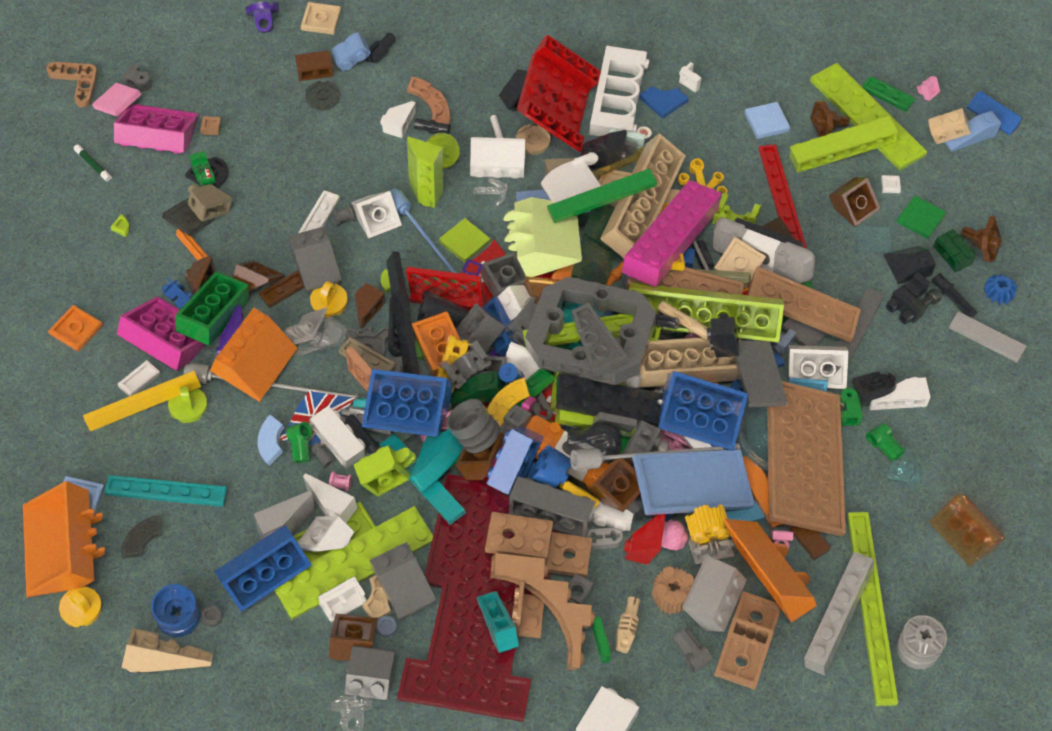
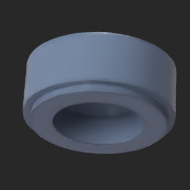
M382 616L377 620L376 631L380 636L391 637L395 634L397 623L393 617Z

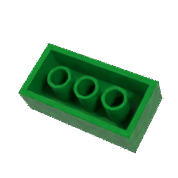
M216 271L176 314V332L210 345L227 326L236 307L241 305V308H243L248 302L249 284Z

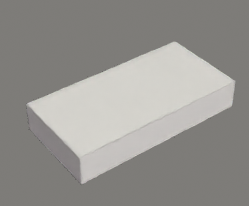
M146 360L120 381L118 387L128 396H132L160 375V371Z

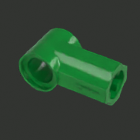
M307 422L289 426L286 430V436L292 445L293 463L310 462L308 439L311 438L313 431L311 425Z
M881 423L867 432L866 438L869 443H872L873 447H879L892 462L896 461L906 450L892 436L893 434L889 426Z

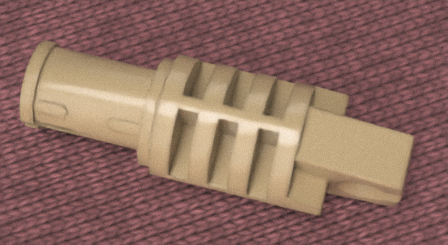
M628 597L626 610L620 617L616 633L615 650L626 654L635 638L639 621L637 612L641 601L636 598V602H634L635 597Z

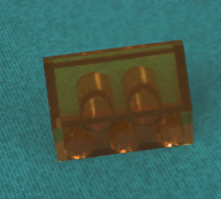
M956 494L929 521L970 567L991 553L1006 539L965 494Z

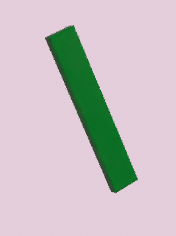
M649 168L547 205V210L553 222L557 223L657 186V181Z

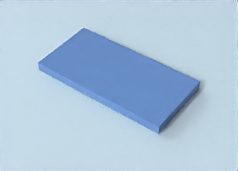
M741 450L639 454L632 457L645 515L694 512L695 508L703 505H709V508L718 507L717 505L722 504L725 510L749 509L755 506Z

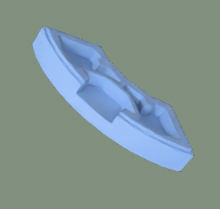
M271 415L264 421L258 435L259 453L269 466L283 453L279 445V438L285 428Z

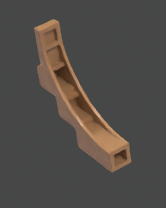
M496 553L491 561L490 578L506 580L519 586L520 581H525L524 588L544 602L561 626L568 647L567 670H577L580 668L584 660L581 644H584L585 632L582 629L586 630L593 624L594 612H591L592 605L567 603L571 596L568 582L544 579L548 571L544 558Z

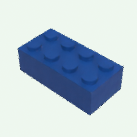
M284 525L214 572L242 612L310 567L311 563L292 533Z

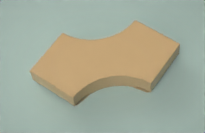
M374 575L369 578L372 587L371 595L363 603L362 608L368 617L377 618L378 620L380 617L390 614L391 610L388 605V599Z

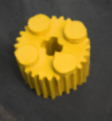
M709 505L699 506L694 509L693 515L685 517L693 542H698L699 546H702L716 539L725 540L730 537L723 521L728 519L724 505H717L718 507L709 508Z

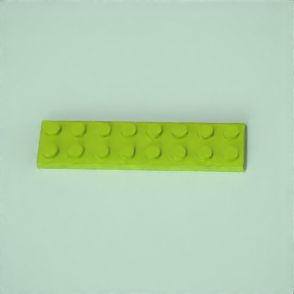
M838 63L811 76L810 82L845 117H849L850 122L854 126L868 123L881 117H891L898 130L897 142L877 149L899 171L927 155V151Z
M413 506L352 539L344 548L334 549L310 562V567L274 591L290 619L293 620L319 606V596L347 580L355 577L357 582L360 583L373 576L374 573L369 560L405 542L408 543L412 552L415 553L431 544L433 535L416 507Z

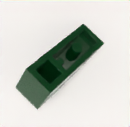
M498 371L480 373L468 379L459 389L454 388L450 399L452 408L469 399H478L482 403L491 402L495 395L505 387V382L500 379Z

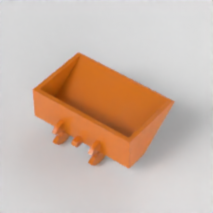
M65 481L23 504L26 597L80 589L94 581L93 559L102 557L105 554V547L96 549V544H92V537L97 534V529L91 528V525L100 522L103 519L102 513L93 515L94 509H90L88 489Z
M733 519L723 520L735 547L791 623L817 606L814 597L806 588L810 581L809 575L805 572H794L784 557L787 556L789 551L785 544L773 543L758 522Z

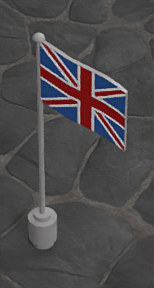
M197 363L185 365L184 374L195 371L200 384H208V381H212L213 378L222 379L210 371V365ZM273 383L271 386L308 392L298 405L289 426L301 422L310 424V418L327 406L333 411L336 410L340 416H343L341 409H348L353 400L359 398L358 394L350 395ZM285 430L279 441L291 443L286 436ZM313 431L311 438L308 439L309 445L313 446L316 443L324 444Z

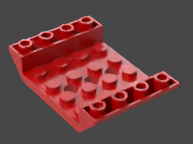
M547 34L531 56L517 110L580 152L585 137L579 133L589 90L598 84L601 71Z

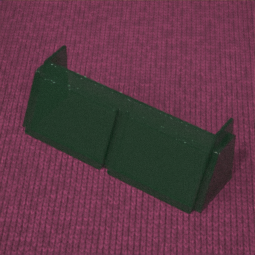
M606 204L590 211L580 244L582 261L574 264L571 278L598 282L603 285L607 284L616 252L600 238L615 209L612 205Z

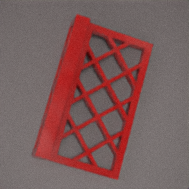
M407 267L406 269L411 292L409 300L412 303L421 304L424 301L422 295L425 290H428L467 308L468 311L472 309L475 303L482 307L485 305L487 296L483 292L481 276Z

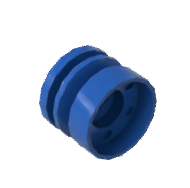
M170 584L161 588L154 595L151 602V611L159 629L165 635L173 638L184 637L191 634L197 628L200 621V610L193 593L187 587L180 584ZM178 612L181 615L177 617V615L174 614Z

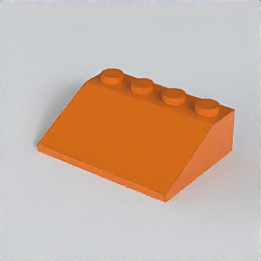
M253 308L215 358L210 371L260 402L294 355L297 347L269 316Z

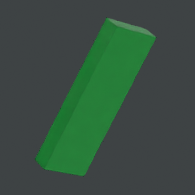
M869 76L862 85V88L867 93L904 112H907L915 101L914 97L872 76Z

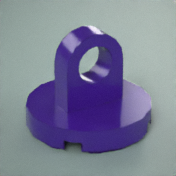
M269 2L254 3L249 5V7H245L246 15L254 16L256 28L263 33H267L273 28L272 14L279 11V4L273 2V5H269ZM267 19L269 22L268 27L261 28V21Z

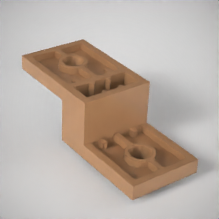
M492 512L485 552L544 558L545 565L548 566L547 573L574 576L577 573L587 579L593 538L552 532L553 521ZM507 531L513 532L515 536L511 539H507L503 536V534ZM572 552L575 557L567 559L564 557V553Z
M744 591L742 592L714 676L754 690L756 689L781 610L776 602ZM754 613L759 614L762 620L753 621L750 615ZM743 658L746 660L747 665L743 667L738 666L735 660Z

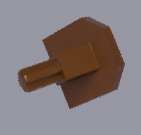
M815 101L810 120L819 137L832 133V130L837 125L849 126V117L839 116L836 111H831L825 101Z
M996 216L989 217L985 229L976 231L969 227H964L961 235L972 240L974 246L982 250L985 262L995 261L1002 243Z

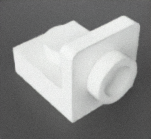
M690 62L680 70L679 83L696 93L700 89L701 77L693 73L694 64Z

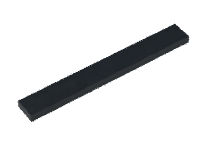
M393 251L386 264L404 373L420 375L401 257L399 252Z

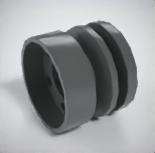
M469 399L457 405L447 418L446 424L448 429L458 438L459 443L469 453L484 451L496 441L500 434L498 422L494 420V417L489 414L487 408L478 399Z

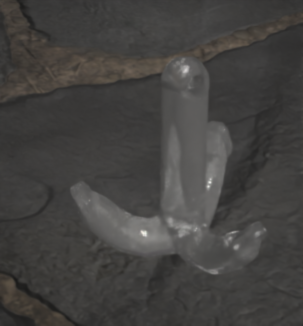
M488 178L487 182L497 187L473 189L475 195L500 194L498 200L492 205V208L500 206L505 201L508 185L499 180Z

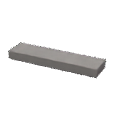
M959 311L949 326L950 329L1015 362L1019 361L1026 349V345Z

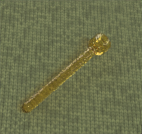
M644 147L637 149L634 155L592 172L595 178H598L633 162H638Z

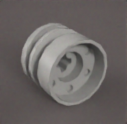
M918 615L909 619L897 640L896 650L899 658L908 667L914 669H927L933 666L946 646V630L939 621L927 615Z

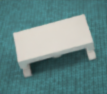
M355 577L318 597L320 606L331 623L334 621L336 613L348 614L367 601L364 596L365 593Z

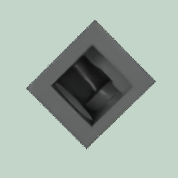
M132 64L124 73L125 85L141 92L148 91L151 88L149 74L147 72H140L139 66Z

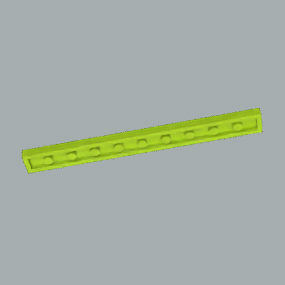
M850 512L847 515L852 553H859L872 558L874 561V570L860 598V606L875 706H896L898 698L868 512Z

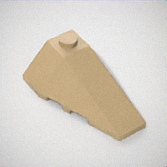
M132 628L122 663V668L129 672L211 666L213 653L191 645L183 648L174 639L163 641L158 639L159 634Z

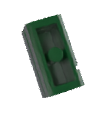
M954 229L938 236L935 240L933 247L955 273L973 264L976 257L974 249L968 247L964 242L963 236L957 234Z

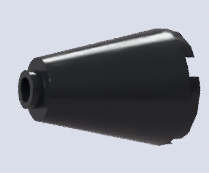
M425 290L422 295L424 301H422L419 307L417 322L447 311L454 327H458L468 314L467 308Z

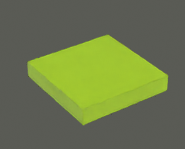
M466 218L439 238V243L464 263L491 242V238Z

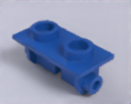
M167 277L166 279L170 283L162 287L163 294L171 301L179 297L174 303L181 309L193 295L188 290L185 293L182 290L184 286L176 279L172 281Z

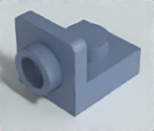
M789 329L786 335H781L779 342L770 341L773 352L783 358L789 349V345L794 343L796 332Z

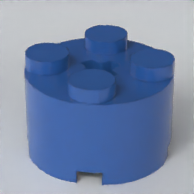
M547 445L538 454V461L532 463L527 478L540 484H549L556 489L559 483L563 484L567 480L569 474L566 472L571 467V460L562 452Z

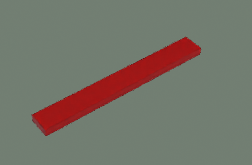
M776 144L759 146L758 151L777 216L781 217L794 239L803 242L802 247L807 249Z

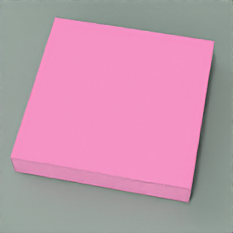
M115 83L92 105L94 109L119 116L140 97L141 93L137 89Z

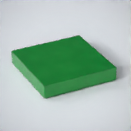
M914 196L898 217L897 223L929 239L945 217L946 212Z

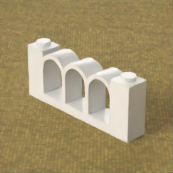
M606 46L589 135L603 136L608 134L611 128L636 133L637 125L634 124L636 105L639 100V87L642 84L644 69L648 70L649 59H646L647 52ZM609 70L630 73L635 75L636 77L624 78L618 76H611L609 75ZM607 88L626 91L633 95L619 96L606 94L605 90ZM602 107L625 110L629 114L618 115L601 112Z

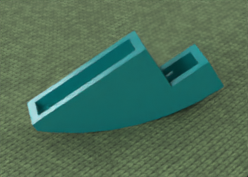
M448 427L446 431L440 432L438 437L426 436L411 476L421 491L426 490L453 464L463 450V445L459 443L458 438L451 433Z

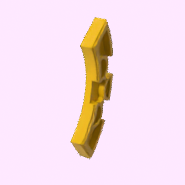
M525 377L501 389L488 405L487 410L489 414L494 417L499 426L504 422L503 417L517 402L530 397Z

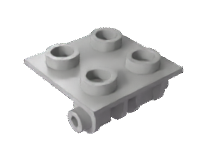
M327 308L302 315L299 324L285 329V335L294 345L313 340L318 334L320 324L325 319L324 315Z
M684 528L688 535V544L695 565L702 564L705 556H710L717 560L734 557L732 539H716L708 542L707 545L699 546L698 542L696 543L691 540L689 529Z

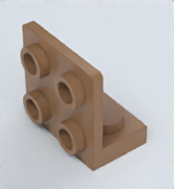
M520 581V587L515 588L512 616L517 636L541 638L544 602L535 595H525V581Z

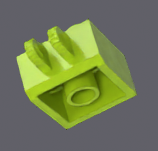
M386 446L379 448L370 456L361 458L359 462L353 465L361 485L378 497L409 480L411 475L408 466L412 465L417 457L409 448H403L395 452L392 448Z

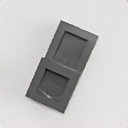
M515 404L503 417L504 423L500 426V433L506 435L513 428L525 427L531 418V413ZM503 438L501 446L504 447L505 441Z

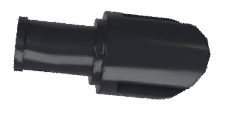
M387 33L381 41L376 40L369 47L370 55L364 60L377 64L388 53V47L396 41L395 36L392 33Z

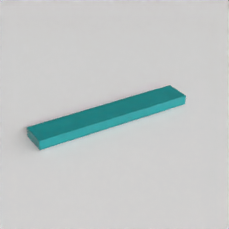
M395 434L379 444L380 447L389 446L395 452L407 448ZM416 458V461L412 463V465L408 466V470L411 476L418 458ZM410 476L409 481L449 525L466 514L465 509L438 480L426 490L421 491Z
M108 475L104 494L107 496L224 507L228 488L227 486Z

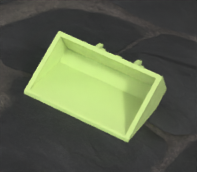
M530 197L515 202V210L509 211L503 218L504 221L514 220V222L507 226L511 230L504 240L505 242L515 241V243H511L508 249L517 251V258L527 279L582 261L577 215L554 223L547 210V205L552 204L551 200Z

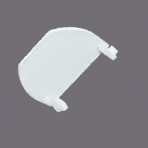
M591 152L575 158L573 161L560 165L545 176L541 186L552 204L601 186L588 167L598 161L599 157L596 153Z

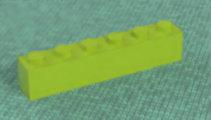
M890 116L881 117L868 123L845 128L839 132L829 133L826 136L813 138L810 141L790 146L789 157L798 173L896 143L898 130Z

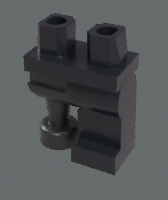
M917 272L910 281L893 292L891 299L887 302L886 309L892 313L898 309L901 312L898 318L904 325L909 322L914 324L919 318H922L930 304L935 305L941 301V296L935 289L927 292L930 282ZM926 293V298L920 300L919 298Z

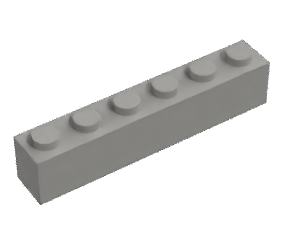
M856 552L853 553L804 657L806 668L825 676L874 570L872 558Z

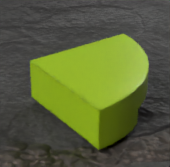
M121 214L112 224L111 230L125 237L129 234L130 226L126 217Z
M387 269L381 274V286L386 294L391 291Z

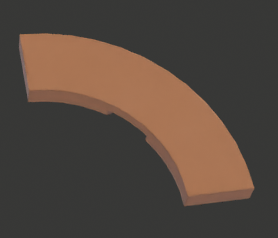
M411 77L407 93L420 97L428 104L432 111L433 120L439 123L450 124V109L443 94L425 80Z

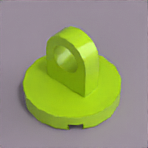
M437 133L426 141L427 143L442 147L443 168L454 165L459 158L460 147L452 135Z
M187 386L179 387L181 395L168 400V409L171 416L182 423H192L199 420L207 410L205 394L198 388L189 392Z

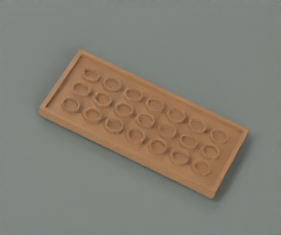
M782 381L788 401L787 405L767 407L769 521L842 537L846 534L840 395Z

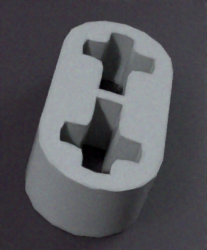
M613 527L589 530L587 538L595 536V539H597L596 543L592 542V550L616 548L621 545L623 539L622 531ZM611 534H615V537H617L616 541L610 538Z

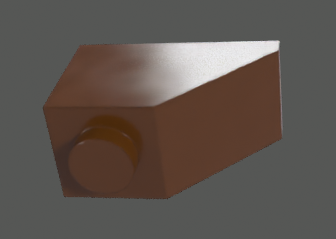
M365 283L362 288H358L355 293L360 328L363 329L385 304V294L368 283Z

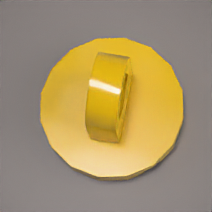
M326 281L322 288L313 290L310 296L313 311L327 308L324 315L327 318L341 314L348 304L347 293L344 288L329 281Z
M89 587L69 590L60 600L59 611L62 619L68 625L73 627L88 626L98 619L102 611L100 596L95 590Z

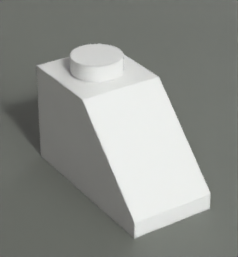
M411 101L390 108L386 115H383L381 118L383 132L403 138L416 113L415 102Z

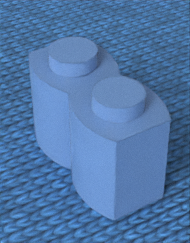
M359 32L352 34L345 42L336 45L331 50L337 67L342 71L350 70L357 62L366 59L371 53L365 38Z

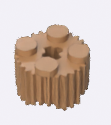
M670 566L664 568L663 572H660L659 575L657 574L652 596L655 604H658L657 607H660L661 612L665 611V614L668 612L670 615L671 613L675 614L676 612L684 611L682 608L694 582L691 574H686V571L683 572L682 569L678 570L677 567L674 569V567Z

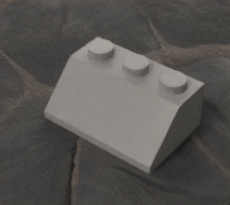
M705 556L682 608L705 631L724 632L747 579L735 567L710 556Z

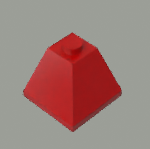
M658 514L635 531L629 539L625 540L623 551H626L625 559L646 565L651 562L661 550L666 514Z

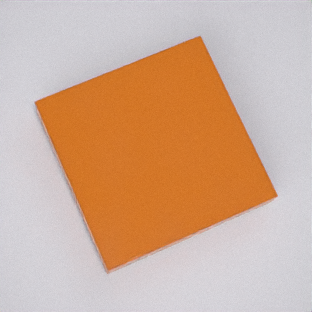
M72 305L48 332L51 336L79 352L100 330L103 323Z

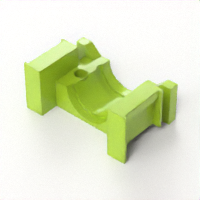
M722 193L719 210L713 217V224H716V221L720 218L734 221L737 217L755 224L756 216L760 215L761 205L755 204L751 213L747 212L745 215H738L727 205L728 194Z

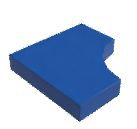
M652 86L639 96V99L662 119L688 102V97L678 88L663 91Z

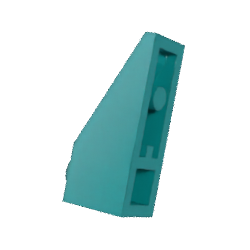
M497 591L477 597L481 612L498 652L518 647L515 625Z

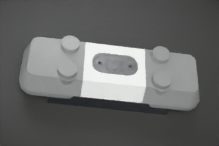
M738 217L734 221L727 218H720L716 221L713 248L717 252L724 254L733 238L736 237L766 256V259L760 266L761 268L797 283L807 282L813 278L815 256L810 250L802 247L803 242Z

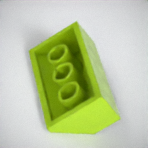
M408 136L409 185L418 203L425 207L435 208L443 194L442 147Z

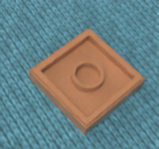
M351 346L346 349L348 370L368 393L372 369Z

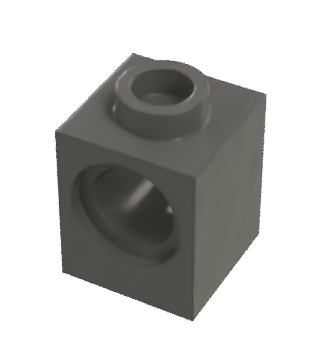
M575 573L568 584V588L571 589V596L567 603L585 604L593 592L594 583ZM579 590L583 594L581 596H574L572 592Z

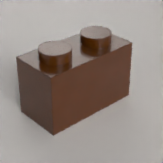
M329 50L295 55L299 81L333 77Z

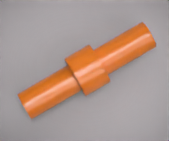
M624 260L616 269L609 273V278L603 285L612 286L614 282L620 279Z

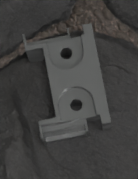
M534 296L525 301L519 314L503 329L506 332L513 330L509 338L525 348L523 330H528L538 304L534 303L536 299Z
M472 338L468 341L467 344L471 349L450 365L447 361H441L437 364V366L444 368L451 382L455 381L453 387L459 389L471 375L492 364L490 360H483L488 354L482 349L478 339Z

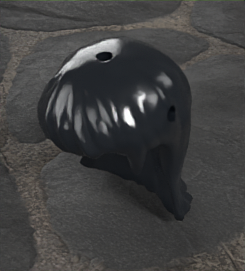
M599 423L583 429L580 427L572 428L567 433V442L569 444L589 443L598 448L603 456L618 455L621 452L622 438L618 429L612 425ZM606 459L603 460V463L609 464L612 463L615 459Z

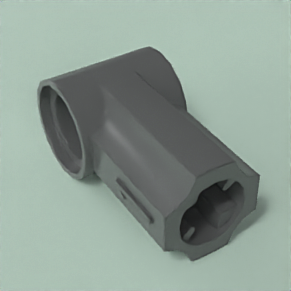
M688 628L679 631L673 637V641L683 653L685 662L692 672H696L712 662L711 654L707 648L698 643Z

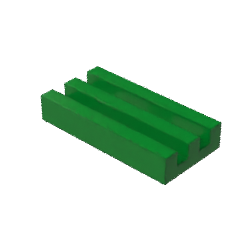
M601 616L594 617L592 630L601 663L610 662L611 652Z

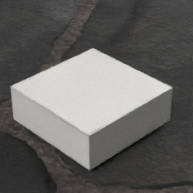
M882 175V193H900L899 176Z

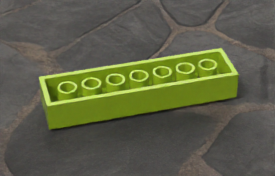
M630 283L629 290L643 293L656 311V314L660 312L657 308L662 301L694 320L697 318L698 322L707 327H710V319L720 318V314H728V317H734L738 338L779 342L784 299L665 286L653 287L647 284ZM680 323L677 329L661 326L663 330L688 332L689 330Z

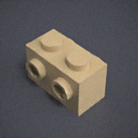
M963 108L928 119L930 132L936 144L971 134L969 122Z

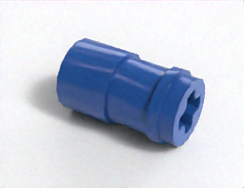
M512 363L503 364L498 372L500 379L507 385L525 377L523 372Z

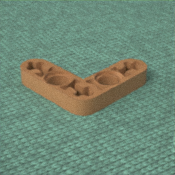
M52 62L47 65L46 70L50 78L78 80L74 95L75 103L78 107L83 108L91 104L98 77V72L94 65ZM70 70H76L73 74L68 73ZM84 84H90V87L82 88Z

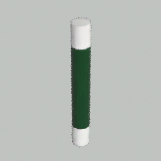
M80 145L74 147V150L106 181L112 179V176Z

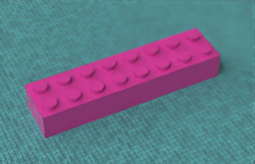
M689 180L627 252L624 258L622 273L657 287L670 271L673 262L680 258V255L687 250L718 212L722 193Z

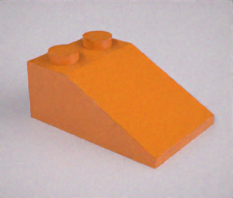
M447 311L412 323V328L426 367L433 377L437 376L440 367L437 364L442 361L449 336H456V339L460 340ZM454 346L453 352L458 354L459 348Z

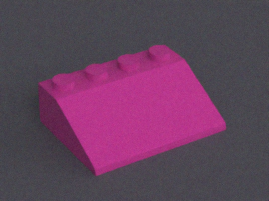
M131 104L114 122V143H120L122 146H138V148L142 149L154 148L157 151L168 150L176 154L184 153L190 144L199 113Z
M158 296L120 317L117 335L176 371L189 364L206 346L202 342L176 332V314L179 312V309Z

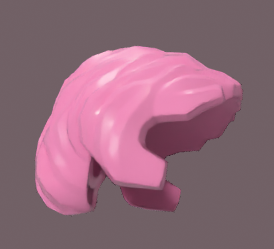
M676 520L664 522L661 546L675 551L683 549L688 541L684 525Z

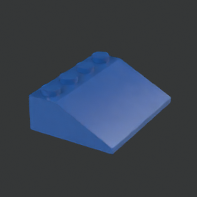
M372 369L362 427L438 437L450 404L453 382L448 378Z
M673 371L668 374L658 428L734 451L748 394Z

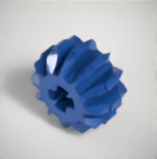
M1002 273L999 276L994 274L991 278L987 279L984 287V292L987 293L986 298H992V303L998 301L999 305L1002 302L1008 304L1010 300L1012 301L1017 291L1015 280H1010L1009 276L1004 277Z

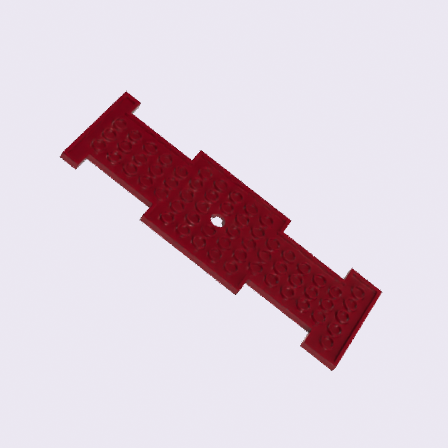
M485 402L483 404L487 408L490 402ZM488 473L483 480H466L462 476L447 474L444 488L465 509L466 514L449 525L438 513L424 574L429 586L442 588L427 661L406 658L397 700L524 722L531 679L511 676L516 647L508 651L498 652L477 601V597L497 591L511 620H513L515 588L520 586L506 580L490 578L491 561L495 554L485 552L492 512L509 514L510 494L507 495L488 485ZM507 531L503 534V536L507 539H511L515 536L514 533L510 531ZM547 573V576L544 579L550 580L551 573ZM524 588L525 595H534Z

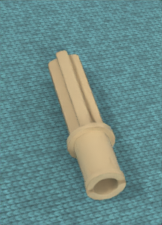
M664 301L659 304L658 311L666 316L679 318V323L688 328V332L692 331L704 340L707 339V326L698 322L697 318L695 320Z

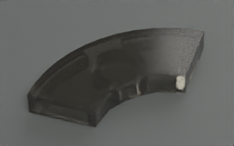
M161 515L149 517L131 529L122 545V559L143 557L147 544L154 538L163 536Z

